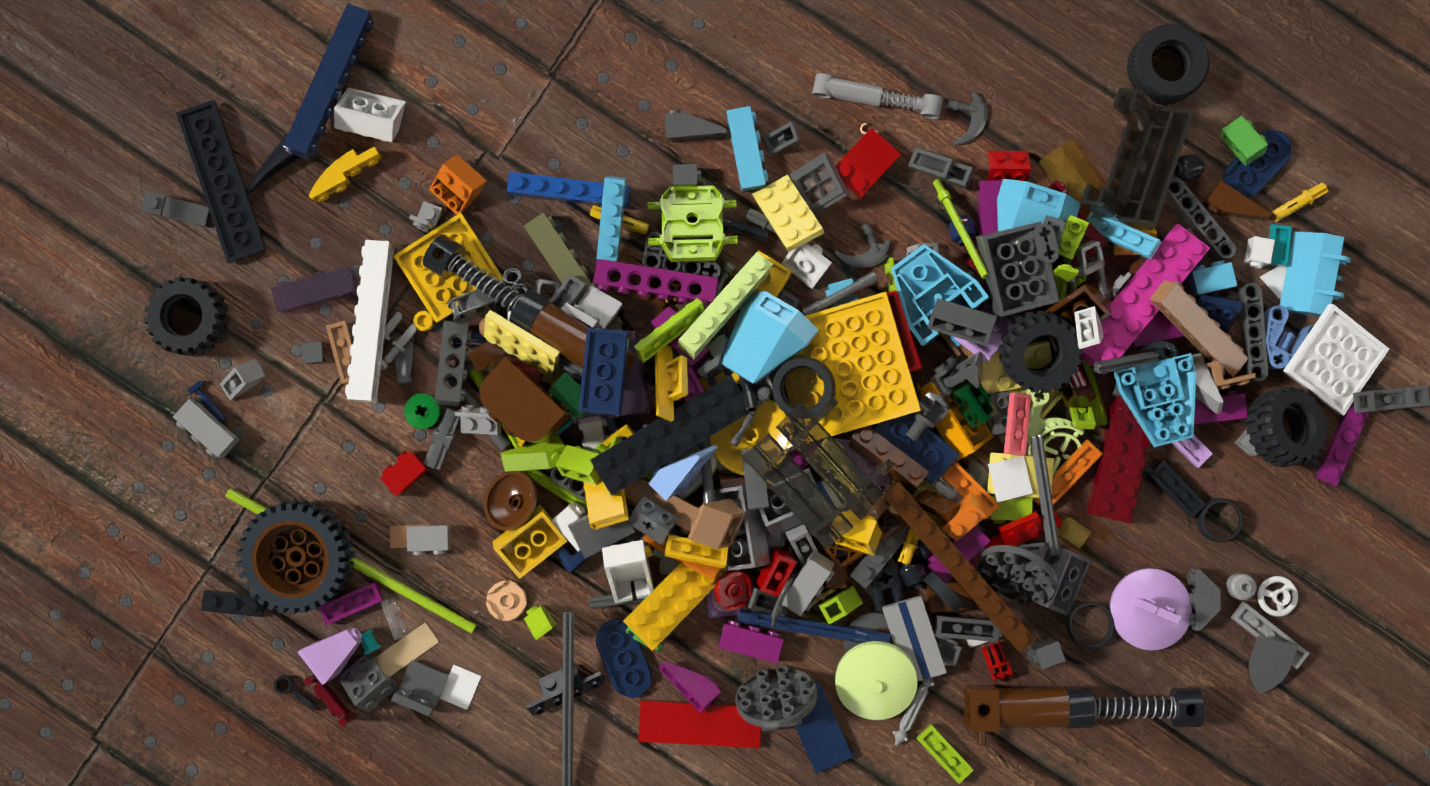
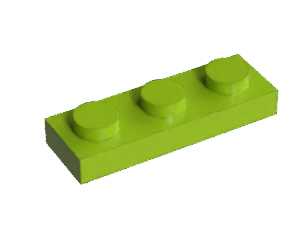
M931 724L916 737L958 784L974 771Z

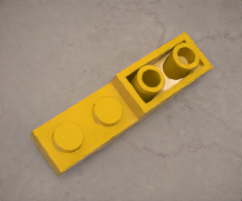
M375 147L360 155L353 149L347 152L324 171L313 186L309 197L315 202H323L329 198L330 194L344 191L347 185L351 184L347 176H355L361 172L360 169L376 165L379 162L378 160L382 158L380 152Z

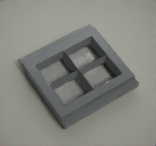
M824 152L789 174L790 180L814 216L848 195L847 189L827 152Z

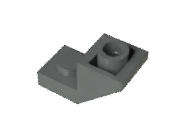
M724 334L716 336L707 345L714 359L707 360L702 364V367L697 369L701 377L707 381L725 370V366L721 364L729 338Z

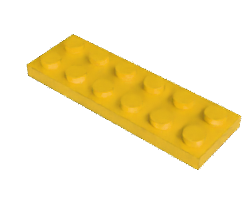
M680 563L623 622L653 651L715 587L717 580L727 571H724V568H720L715 579L712 581Z

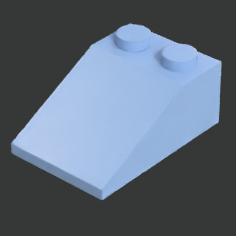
M716 445L678 459L673 463L668 462L663 468H657L652 474L653 479L649 485L667 501L688 487L718 447Z

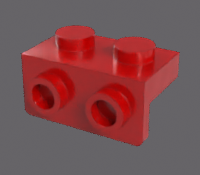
M988 151V181L1009 179L1028 182L1031 171L1029 151Z

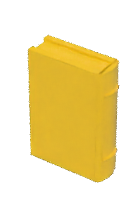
M601 478L597 485L584 482L588 509L587 516L590 527L593 530L629 520L624 489L611 496Z

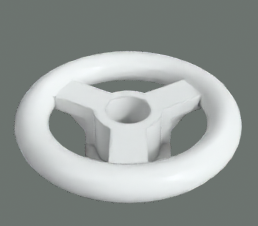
M1273 576L1266 579L1259 587L1258 602L1267 614L1277 617L1285 616L1296 607L1298 591L1289 579L1282 576ZM1274 582L1285 584L1281 589L1275 591L1266 590ZM1279 593L1281 594L1280 600L1277 599ZM1264 596L1271 597L1276 603L1278 610L1269 608L1265 603ZM1290 602L1289 606L1287 608H1284V605H1287Z

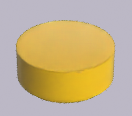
M420 311L414 316L413 323L418 330L429 331L433 328L435 320L429 312Z

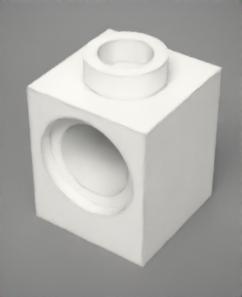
M1257 236L1248 239L1244 263H1249L1250 267L1263 268V266L1270 264L1275 240Z

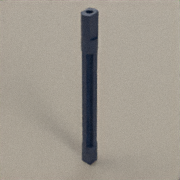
M740 609L737 622L857 643L871 641L890 642V633L787 616H779L776 626L772 627V616L769 613Z

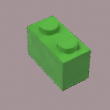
M1240 116L1222 129L1220 138L1239 160L1247 166L1266 153L1268 144L1266 138L1254 130L1252 122Z

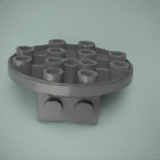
M1045 543L992 546L981 553L977 562L978 573L994 592L1014 600L1019 605H1025L1026 603L1043 604L1045 601L1053 598L1059 585L1057 574L1044 560L1048 550Z
M779 666L776 669L777 677L769 678V673L766 669L757 671L755 675L747 679L738 688L735 703L739 715L746 722L762 727V732L781 727L802 725V718L814 708L818 697L816 684L809 675L787 666Z

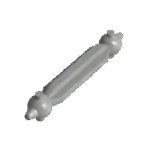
M933 677L921 680L922 684L917 687L914 699L900 722V730L893 731L895 745L898 746L901 742L908 741L909 738L906 733L911 730L928 695V687L935 686Z

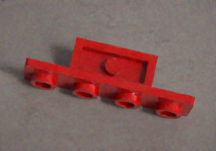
M1034 512L998 527L1000 534L990 538V542L985 546V549L997 545L1017 546L1045 534L1043 518L1039 517L1037 512ZM1054 512L1056 528L1062 527V521Z

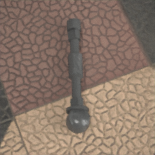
M730 260L722 264L720 270L722 274L717 286L716 297L722 292L725 280L728 278V275H732V271L735 268L734 263Z
M762 387L759 389L758 395H756L758 398L756 400L758 409L760 405L762 406L763 402H767V399L771 397L772 393L768 387ZM757 410L747 414L739 432L731 440L733 445L738 446L746 428H749L754 420Z

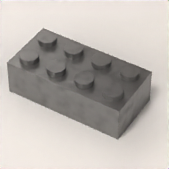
M746 485L714 490L716 501L730 499L746 512L732 545L728 547L724 571L755 568L771 564L764 521L759 510H748Z

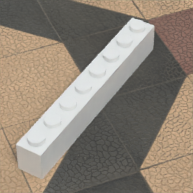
M365 240V246L362 247L361 251L363 257V265L359 269L361 283L357 287L359 300L358 305L355 306L356 324L352 328L354 342L350 347V355L352 356L351 364L348 366V376L350 377L349 384L345 388L347 399L352 402L377 404L395 247L389 241Z

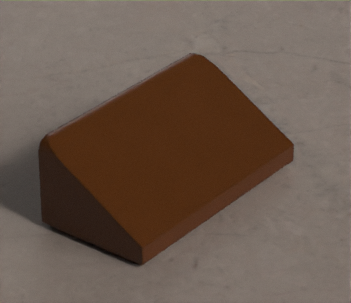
M926 490L914 498L923 510L950 522L961 507L960 504L930 490Z

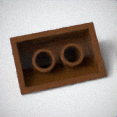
M1084 284L1045 312L1056 314L1076 330L1075 312L1095 306L1101 322L1111 315V303L1099 289Z

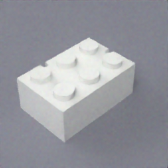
M643 540L602 548L604 568L615 603L633 600L630 581H634L637 599L646 598L654 590Z

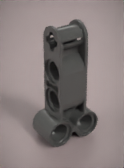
M515 268L506 270L503 274L504 280L499 281V283L504 282L505 286H511L512 291L517 290L518 295L524 294L528 290L523 284L520 271ZM480 289L455 297L448 302V307L452 309L454 314V322L457 324L482 317L490 310L495 312L506 308V306L501 307L500 302L495 303L494 298L489 299L488 294L482 295V290Z

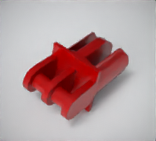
M1000 640L996 642V646L1001 660L992 643L988 644V648L993 662H991L985 645L981 646L993 682H996L999 678L1003 680L1008 675L1010 677L1013 676ZM1006 665L1007 669L1002 671L1001 666ZM997 668L998 673L994 674L992 669Z

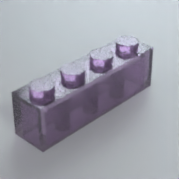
M339 266L333 272L320 271L315 273L316 276L314 277L301 276L296 278L295 282L282 281L276 283L277 286L271 288L276 311L285 313L357 294L358 285L354 270L349 267L347 268V266Z

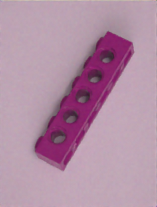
M597 259L593 283L595 286H598L597 289L609 291L610 288L618 289L617 292L622 294H629L632 291L638 292L637 295L641 297L657 295V299L669 301L670 298L678 299L677 302L689 304L690 301L698 298L702 301L704 307H708L716 298L718 278ZM613 273L621 274V279L618 282L610 280ZM633 276L641 278L639 285L634 286L630 283ZM654 279L661 281V286L657 289L650 287V283ZM678 282L682 287L680 291L673 292L670 290L671 284ZM692 286H700L702 289L699 295L691 294L690 289Z

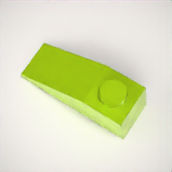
M557 434L550 441L548 440L544 443H530L502 452L500 454L504 470L508 472L554 468L565 449V445Z

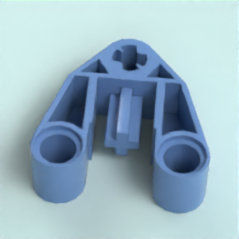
M1281 305L1271 307L1264 313L1268 369L1271 370L1286 367L1309 334V331L1314 327V325L1302 328L1290 347L1295 336L1290 332L1284 331L1280 337L1289 316L1287 308ZM1274 311L1279 313L1278 320L1273 317Z

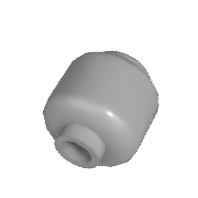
M1235 573L1228 578L1226 590L1235 599L1247 600L1254 596L1256 582L1247 574Z

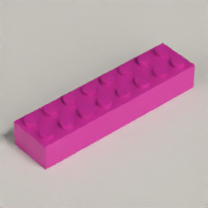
M1177 223L1162 241L1152 259L1145 261L1112 301L1111 315L1101 321L1104 336L1101 343L1083 348V353L1079 354V356L1093 368L1095 362L1121 357L1159 311L1149 299L1164 280L1169 282L1176 281L1181 284L1210 247Z

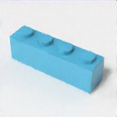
M750 106L727 110V121L741 192L764 188L765 182H768L767 170L762 168V162H765L763 150L759 151L758 143H761L759 131H755L754 124L757 123L755 111L751 112Z
M607 175L604 178L597 259L617 261L619 259L627 184L626 177Z

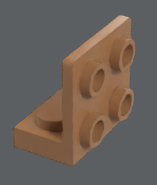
M1219 361L1205 363L1218 390L1250 383V379L1256 377L1255 373L1224 379V368Z

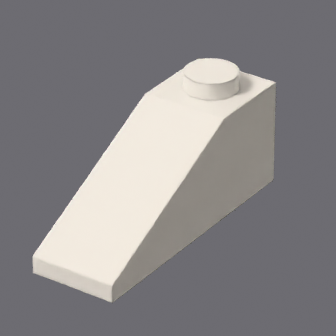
M1095 306L1075 312L1079 349L1101 343L1104 337L1103 329Z

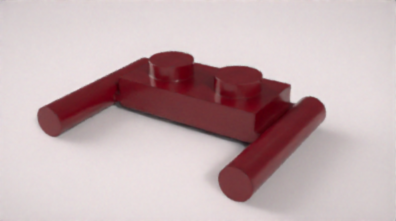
M315 674L304 679L305 685L316 683L313 687L316 697L320 701L324 700L329 706L327 707L328 711L334 717L341 718L339 720L341 727L346 726L356 718V714L349 712L347 706L327 683L322 685Z

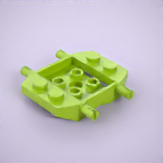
M714 186L669 187L661 196L660 202H648V211H662V235H660V238H648V246L663 247L671 262L716 261L723 245L738 244L737 235L725 236V233H723L722 209L736 208V200H724L722 194ZM694 216L698 220L695 223H690L687 221V218ZM706 236H713V239L672 240V237H680V238H685V237H702V238H703V237H706Z

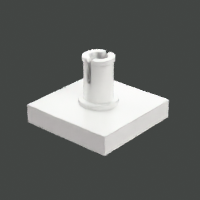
M805 243L790 251L781 264L792 270L793 275L812 289L832 262L822 255L823 249L819 245L815 244L811 247Z

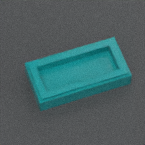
M1270 225L1269 239L1275 241L1271 263L1268 265L1288 266L1292 235L1291 226Z

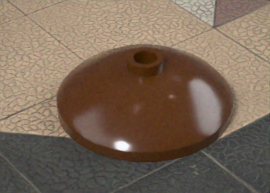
M508 471L500 474L491 482L484 497V512L487 520L493 527L503 531H512L520 528L530 519L537 502V491L531 478L519 471Z

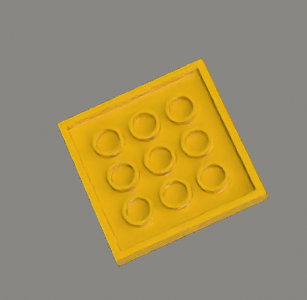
M462 213L454 216L393 256L437 324L453 314L452 309L448 307V302L451 299L476 290L474 285L469 286L468 281L463 282V278H457V274L444 280L423 266L425 252L432 241L439 235L445 234L464 246L467 262L472 261L474 266L478 265L480 267V270H486V274H492L493 278H498L499 281L504 280Z

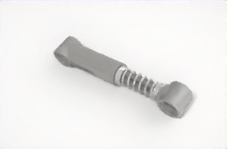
M824 73L816 74L812 95L824 99L835 98L877 107L886 104V106L891 105V107L908 108L907 110L913 109V112H919L921 117L927 119H939L943 98L938 95L925 94L923 97L917 96V98L914 95L910 97L909 94L905 96L904 93L899 95L898 92L896 94L893 91L889 93L888 90H883V87L838 79Z

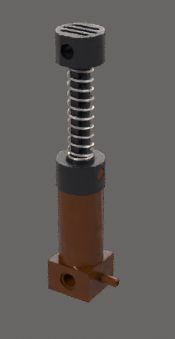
M441 234L432 241L423 257V266L444 280L457 274L456 277L463 278V282L468 281L469 286L474 285L476 290H482V295L488 294V298H494L495 303L500 302L501 307H508V311H511L509 317L511 323L560 351L561 356L583 369L587 328L591 327L562 310L546 297L539 295L533 289L518 295V291H512L511 286H505L504 282L499 283V279L493 278L490 273L486 274V270H480V267L478 265L474 266L472 261L467 262L465 247L447 235ZM631 332L629 335V341L633 337V333ZM629 350L625 376L638 357Z
M964 685V725L970 732H978V745L980 746L986 745V732H1000V727L1092 728L1094 720L1099 716L1103 719L1107 716L1111 719L1115 716L1119 719L1123 716L1127 719L1131 716L1135 719L1139 716L1143 719L1147 716L1151 719L1155 716L1159 719L1165 716L1167 719L1170 718L1174 727H1201L1204 721V700L1199 688H1172L1169 699H1164L1163 696L1161 699H1156L1155 696L1153 699H1148L1147 696L1145 699H1140L1139 696L1137 699H1132L1131 696L1129 699H1124V697L1121 699H1116V697L1113 699H1108V697L1105 699H1100V697L1095 699L1090 687L996 688L993 685ZM985 704L984 709L979 711L980 706Z

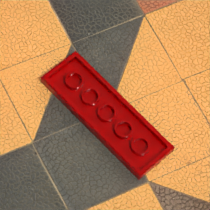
M640 701L638 742L760 748L761 727L746 722L739 715L736 705L711 704L700 714L690 702Z

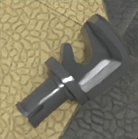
M928 392L925 394L922 401L919 402L921 411L913 413L916 421L906 435L915 442L926 427L933 428L950 410V406L945 398L938 393Z

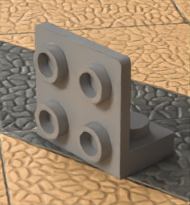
M590 286L577 305L574 304L572 306L565 303L561 309L591 328L606 329L623 305L601 290Z

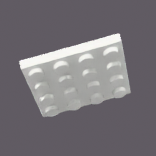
M1329 304L1283 372L1335 412L1344 416L1353 403V393L1362 390L1389 348L1338 307Z

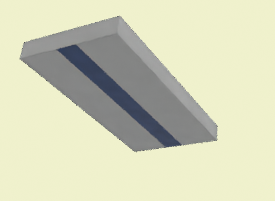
M922 595L882 606L894 645L903 650L912 660L916 669L917 681L947 673Z

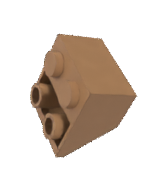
M730 499L703 503L698 510L695 522L691 526L688 538L716 549L730 547L746 512Z

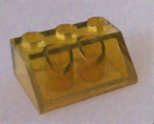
M1073 140L1061 145L1039 161L1052 182L1057 180L1064 183L1069 190L1068 195L1080 202V206L1106 189Z

